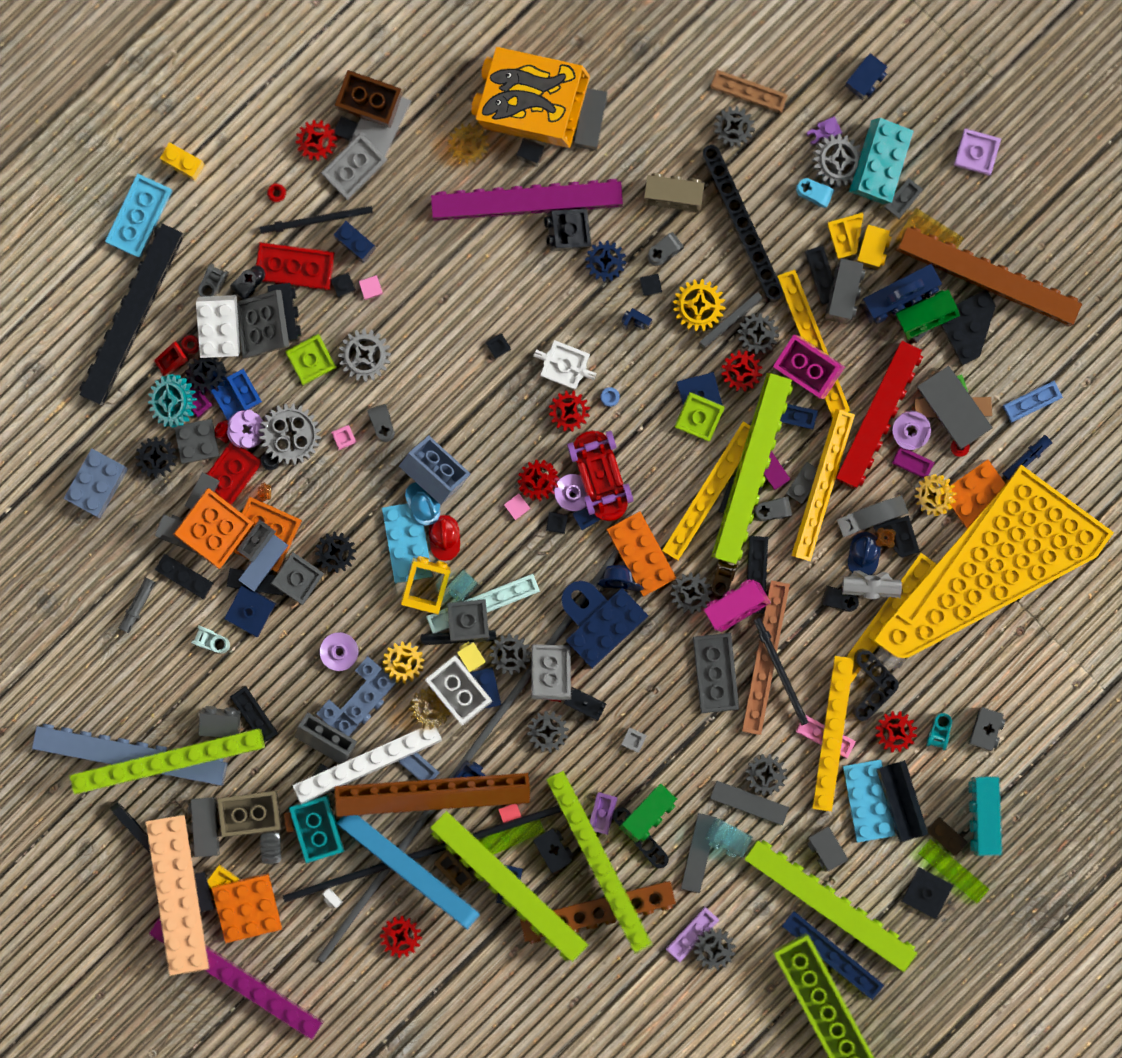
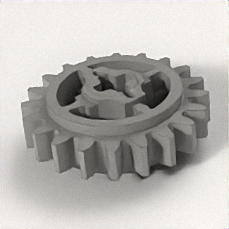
M832 134L828 136V139H822L823 144L818 143L816 145L819 150H814L812 153L817 155V157L811 159V161L817 163V165L812 167L813 169H819L816 176L823 175L821 182L828 179V186L834 183L835 187H839L840 184L846 186L848 182L852 183L858 166L859 156L861 155V152H857L860 145L853 146L855 139L848 142V135L841 139V134H837L836 137ZM831 146H834L832 154L830 156H825L827 150ZM826 165L831 168L832 172L829 171ZM845 165H851L848 172L842 175Z
M363 329L360 335L355 330V337L348 334L350 341L343 340L346 347H339L344 352L338 355L339 358L344 359L340 362V365H347L343 371L345 373L351 371L349 374L350 378L356 375L357 381L363 377L364 381L367 382L370 376L375 381L374 375L377 374L379 377H382L380 370L387 371L384 364L391 363L386 359L392 356L391 353L386 352L390 349V346H383L387 340L385 338L379 340L381 337L380 333L373 336V330L367 334L366 330ZM370 341L374 344L372 346H363L359 342ZM354 347L356 349V356L350 362V352ZM360 349L363 352L368 353L370 362L367 359L362 358ZM380 349V360L376 365L373 357L376 351ZM365 364L371 369L359 370L356 367Z

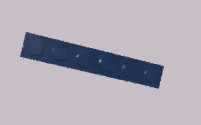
M795 911L781 925L796 938L807 933L820 958L871 1000L884 987L883 983Z

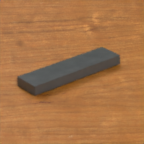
M758 292L705 336L699 342L703 349L708 347L762 300V296Z
M716 781L710 797L712 800L780 825L784 824L789 807L720 781Z
M698 813L681 889L700 893L717 817Z

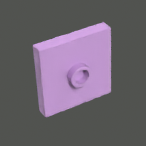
M964 129L954 166L991 176L1001 139Z

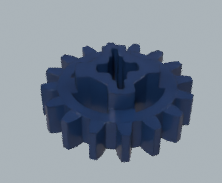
M606 240L605 245L599 241L598 247L592 245L593 251H587L590 257L585 258V262L590 264L586 265V269H591L590 276L596 275L595 280L601 277L604 283L606 278H609L612 282L613 276L619 278L618 272H624V268L621 266L626 265V261L622 260L626 255L620 254L622 248L616 249L615 242L611 246L609 245V240ZM603 250L602 254L595 256L598 251ZM610 250L613 251L618 258L613 257L610 254ZM605 254H607L608 261H610L607 263L606 269H604V263L602 262ZM594 265L599 266L601 272L597 271ZM617 266L613 272L608 273V270Z

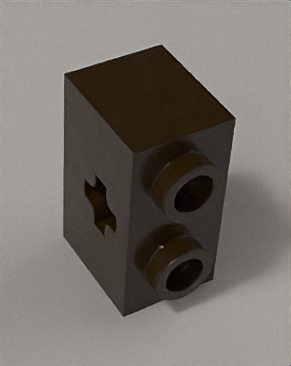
M449 850L434 863L460 892L475 878Z

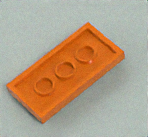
M641 511L606 529L624 564L631 571L634 582L643 587V590L640 591L642 597L677 579Z

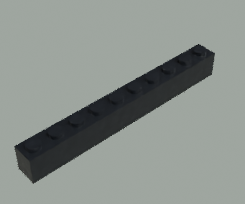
M163 223L160 227L156 228L153 235L155 239L146 248L145 260L139 263L137 267L138 274L136 278H132L128 287L130 291L128 295H124L120 303L122 307L119 313L116 312L112 319L114 324L111 330L108 329L105 333L104 340L106 341L103 347L100 346L96 352L97 359L94 364L90 365L87 372L89 376L86 381L81 383L79 388L81 397L102 407L185 237L182 232Z

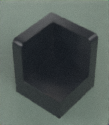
M523 138L516 158L538 167L545 151V146Z

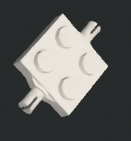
M554 340L552 348L547 354L537 349L535 351L534 357L544 361V367L540 376L571 389H577L579 381L583 376L594 381L597 373L586 369L590 354Z

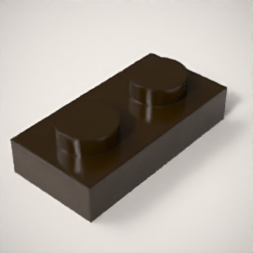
M937 817L927 829L928 834L955 857L968 843L940 817Z

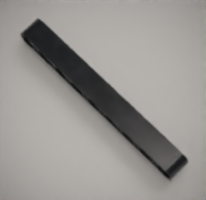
M708 145L703 150V162L765 298L769 302H777L780 300L783 292L781 284L720 150L715 145ZM708 151L715 152L716 157L714 159L707 158L706 153ZM716 168H721L724 171V174L722 176H716L714 174V170ZM724 185H728L732 188V191L724 193L721 188ZM733 202L738 203L740 206L736 211L731 210L729 207ZM743 219L748 225L745 228H740L737 225V221ZM753 237L755 244H746L745 238ZM753 255H762L763 261L755 262ZM763 271H768L771 274V278L764 280L760 274ZM771 288H775L778 290L779 295L772 297L768 291Z

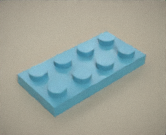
M137 173L105 243L141 258L173 190Z
M408 503L382 508L395 584L407 581L413 557L423 556L430 561L424 525L415 520ZM417 567L413 580L433 577L432 571Z
M881 760L843 766L857 843L895 836L893 820L877 773V768L883 767Z

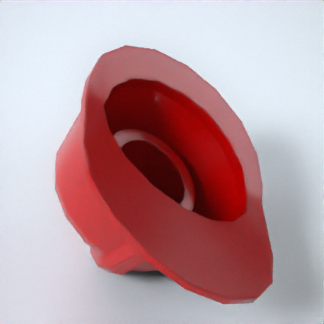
M440 515L439 519L429 526L431 552L439 560H451L460 551L459 526L457 521L449 515Z

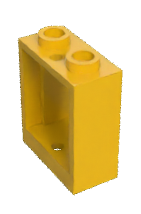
M423 556L413 557L401 605L439 614L451 572L450 567L447 566L448 564L442 561L430 562L428 558ZM417 567L444 574L436 602L409 595Z

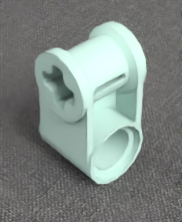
M198 625L197 628L199 630L195 639L192 640V644L220 654L226 653L230 649V642L227 638ZM222 639L225 645L221 650H218L216 642Z

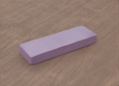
M704 907L671 942L666 950L680 963L695 947L694 942L700 941L697 936H704L703 930H706L708 933L710 927H714L719 919Z

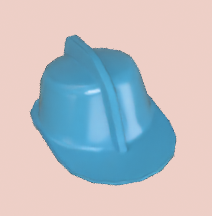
M416 482L410 484L406 489L405 497L413 517L422 525L434 524L440 516V504Z

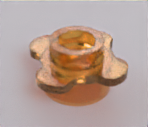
M265 482L261 483V486L258 487V498H261V502L271 499V485H266Z
M879 528L877 530L878 540H876V545L879 547L882 545L888 546V548L894 547L895 530Z

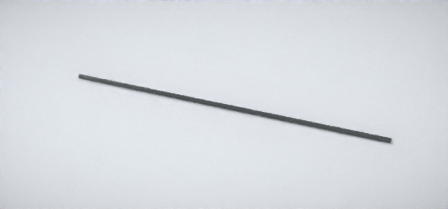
M616 548L591 581V584L595 587L598 586V581L604 578L606 567L613 565L620 556ZM582 594L576 604L582 608L588 599ZM568 614L546 645H555L570 625L572 619ZM531 665L449 778H453L466 760L471 761L530 680ZM425 810L398 846L401 851L404 852L434 810ZM391 868L380 871L318 956V960L324 963L391 871Z

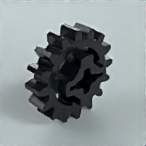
M211 357L200 358V360L194 358V364L189 363V369L185 370L187 383L192 384L190 389L193 388L195 393L200 390L202 395L205 394V391L212 394L213 389L218 392V386H224L223 380H227V370L224 367L223 361H219L218 357L213 359Z
M155 437L154 441L147 438L148 443L141 442L143 448L137 449L140 455L135 456V459L140 460V462L136 465L143 467L141 469L142 473L148 471V477H151L152 474H154L156 479H158L159 474L166 477L165 472L172 473L170 467H176V464L173 462V460L178 459L177 456L173 455L176 449H170L172 443L168 442L165 444V438H162L161 441H159L158 437ZM152 446V450L149 453H145ZM160 446L165 447L168 454L162 453ZM156 453L161 456V458L157 459V462L152 459V457L156 456ZM145 462H150L152 469H149ZM164 462H168L166 466L161 469V465Z
M334 531L331 537L327 533V539L320 538L319 540L322 544L316 545L319 551L315 552V555L320 556L316 561L318 563L323 562L321 568L328 567V572L330 573L332 569L339 573L340 568L345 572V566L352 567L350 561L356 560L352 556L353 553H357V550L352 549L355 543H349V536L343 538L344 533L342 532L337 536ZM334 540H341L345 544L338 545ZM328 544V550L323 554L324 547ZM332 545L337 550H341L338 553L340 560L335 555L331 556V554L333 553ZM349 551L348 557L344 562V554ZM334 560L338 565H331L326 561Z

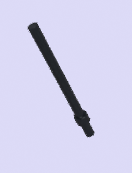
M372 206L287 222L276 221L271 225L260 226L261 234L275 231L280 233L284 232L285 229L371 214L373 209Z
M760 617L753 620L759 632V639L764 643L801 725L809 723L770 638L772 637L769 630L766 631Z

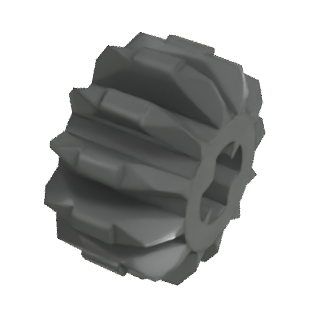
M278 832L262 833L260 836V847L263 864L280 863V835Z

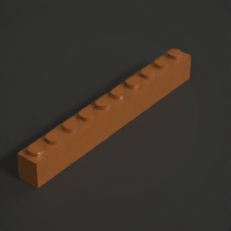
M911 226L904 230L896 248L897 252L927 265L932 264L936 269L1069 327L1074 325L1082 303L1078 302V298L1071 295L1066 297L1060 294L1061 291L1056 288L1050 287L1048 289L1040 281L1025 279L1026 276L1024 274L1009 272V268L1003 265H993L991 260L987 258H977L969 250L963 249L961 251L953 243L938 241L939 238L935 235L928 234L927 236L922 234L921 230Z
M528 773L335 786L336 815L351 816L530 803Z

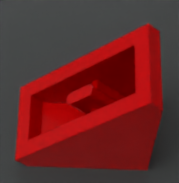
M175 341L154 361L163 376H166L189 360L180 345Z

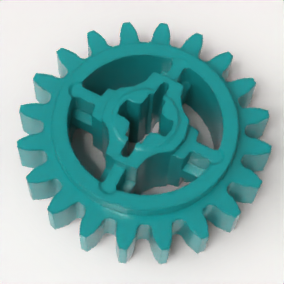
M168 374L167 376H161V380H155L157 386H151L154 392L148 393L152 397L148 404L153 406L149 411H155L153 418H159L158 423H164V427L183 426L184 422L190 421L188 416L194 415L191 409L196 408L192 404L193 401L197 400V398L192 397L195 390H190L192 384H186L187 379L181 378V375Z

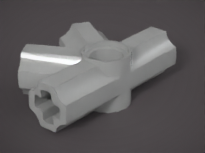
M857 570L849 577L843 576L842 594L862 595L868 599H878L880 596L901 597L902 581L893 580L889 573L881 572L877 575H867Z

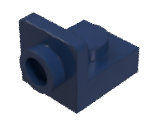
M466 760L453 778L485 776V774L481 771L483 767L475 761L471 764Z

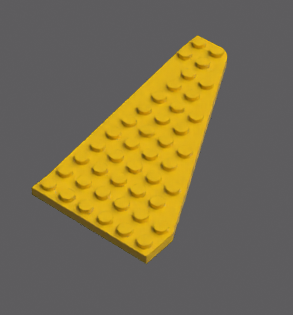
M1019 465L1006 485L884 624L873 641L897 658L911 657L1093 560L1099 555L1114 532L1023 465Z

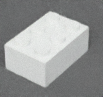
M236 295L198 297L196 300L200 358L239 356L240 339Z
M456 656L425 679L462 726L493 702Z

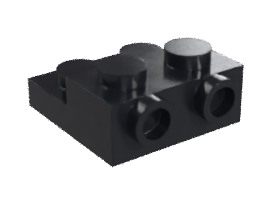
M587 209L555 210L546 214L544 226L548 228L549 235L546 237V244L551 248V251L591 247Z

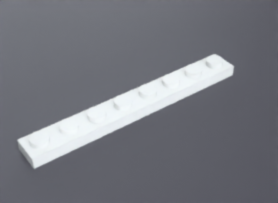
M431 723L293 785V789L300 804H303L334 790L335 786L348 784L442 741L435 724Z

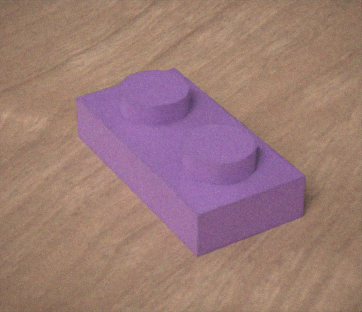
M600 792L597 793L590 820L595 832L608 835L618 797Z

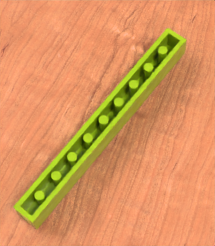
M766 373L711 557L734 564L741 560L743 554L741 547L748 538V524H751L753 521L754 513L752 511L754 506H757L760 497L758 491L764 485L765 476L763 475L765 469H768L770 465V452L774 450L776 445L775 435L781 429V415L786 412L787 403L785 402L793 389L791 379Z
M261 729L69 776L73 793L81 794L264 749L265 744Z
M561 771L546 779L634 954L636 955L651 947L652 943L564 771Z
M446 811L431 827L433 830L431 834L439 842L443 839L448 844L446 848L453 855L455 853L459 854L462 857L459 861L467 868L471 866L476 871L474 875L480 881L485 879L490 884L488 888L495 895L500 893L504 897L502 901L509 908L514 906L518 910L516 913L518 917L524 922L528 920L533 925L530 928L538 935L542 933L546 937L545 942L552 949L556 946L561 951L559 955L566 962L569 960L573 962L585 950L588 944L450 813Z
M757 840L744 860L901 971H906L917 955V952L914 951L916 948L908 941L903 943L898 940L899 935L891 929L889 932L882 928L884 924L874 918L871 921L866 917L867 912L860 907L854 909L850 906L852 903L843 895L841 898L837 897L834 894L836 890L827 884L825 887L818 883L820 881L819 878L811 873L809 876L803 873L804 868L796 862L792 865L786 861L788 857L780 851L777 853L772 851V845L765 840L761 842Z

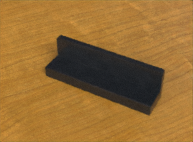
M903 760L877 768L899 842L902 843L928 835L906 761Z

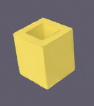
M468 641L459 647L460 651L457 653L469 672L486 663L474 642L470 644Z

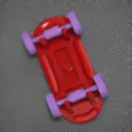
M586 431L576 438L574 444L573 442L567 444L572 462L576 461L587 494L584 500L589 515L595 514L601 520L614 521L625 514L628 503L634 502L629 484H623L613 453V450L617 449L612 431L605 432L606 435L599 431Z

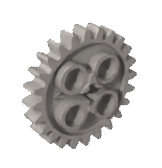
M284 404L283 409L278 405L276 412L271 409L269 411L271 417L269 415L264 416L267 422L262 421L260 423L264 429H259L258 431L263 434V436L259 437V440L265 442L261 445V448L267 447L265 454L271 453V460L277 457L278 464L284 460L285 466L288 465L289 461L295 466L297 460L302 464L304 462L303 457L309 460V453L315 454L316 451L312 447H319V444L315 441L321 439L320 436L316 435L321 429L315 428L319 422H312L314 415L308 416V409L302 412V406L295 409V404H292L290 408H288L287 404ZM286 418L289 419V429L286 422ZM293 421H301L302 428H296L293 425ZM274 423H281L284 427L283 430H276ZM288 430H290V434H294L291 438L294 451L290 450V437L286 436ZM296 439H303L305 446L299 447L296 444ZM277 442H285L286 449H279Z

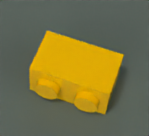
M170 142L160 157L162 163L196 181L205 166L202 160Z
M867 225L857 262L864 263L863 266L876 270L879 269L880 265L884 266L887 256L884 254L885 247L889 248L892 239L889 236L890 231Z

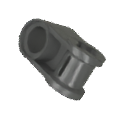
M671 232L649 250L648 260L650 264L660 266L682 251L684 246L677 236ZM654 253H660V259L658 257L653 258Z
M211 263L198 288L200 297H206L203 295V291L206 288L213 290L209 296H217L229 272L226 270L222 271Z
M386 403L368 409L367 411L376 435L383 442L391 441L394 438L395 432ZM384 428L388 430L387 436L381 434Z
M783 497L759 504L754 510L755 518L759 521H768L792 516L789 498ZM762 507L764 510L768 511V513L765 514V517L763 514H759V511L762 509Z

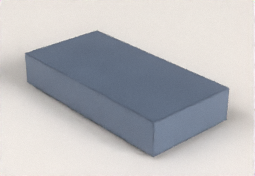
M418 753L398 761L418 780H432L440 773Z

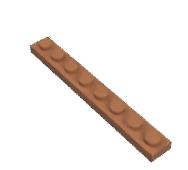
M771 580L768 598L771 603L765 608L763 624L766 631L769 630L772 637L770 638L777 652L790 584ZM760 639L742 732L757 735L762 733L774 664L764 643Z

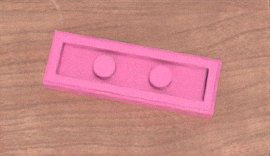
M806 716L809 723L803 726L800 723L795 732L822 745L824 724ZM843 735L840 756L847 759L856 741Z

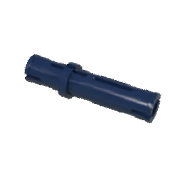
M1043 435L1040 440L1033 446L1030 445L1028 447L1029 450L1002 473L1003 476L1009 481L1019 465H1023L1026 468L1036 458L1039 459L1041 457L1040 454L1052 445L1053 442L1046 435Z

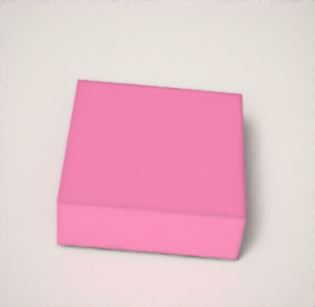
M377 275L359 281L365 300L383 294Z
M349 425L331 432L339 450L357 443Z
M517 494L504 504L515 521L531 509L520 494Z

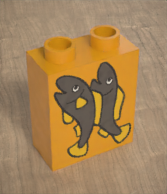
M496 47L494 56H487L484 60L481 75L482 79L487 81L483 94L476 93L473 98L472 115L476 116V120L484 129L570 148L590 79L589 73L583 65Z

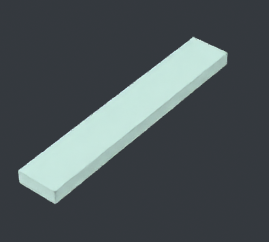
M531 574L465 601L486 599L488 613L536 594L540 590L534 575ZM448 608L440 610L439 614L433 613L426 616L432 633H438L449 628Z

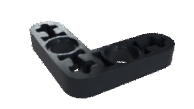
M859 649L854 656L855 662L876 683L854 705L852 710L854 717L860 721H866L897 691L899 682L870 651ZM861 655H867L866 658L871 664L868 665L864 662ZM875 666H880L881 673L878 676H873L872 669ZM887 681L891 682V688L887 687ZM879 688L883 689V691L886 692V694L884 695V693L881 692V691L878 690V689H879ZM874 693H879L880 700L877 703H872L871 696ZM867 701L868 704H870V705L873 706V707H872V708L868 707V705L865 704V702ZM860 708L865 709V715L860 714Z

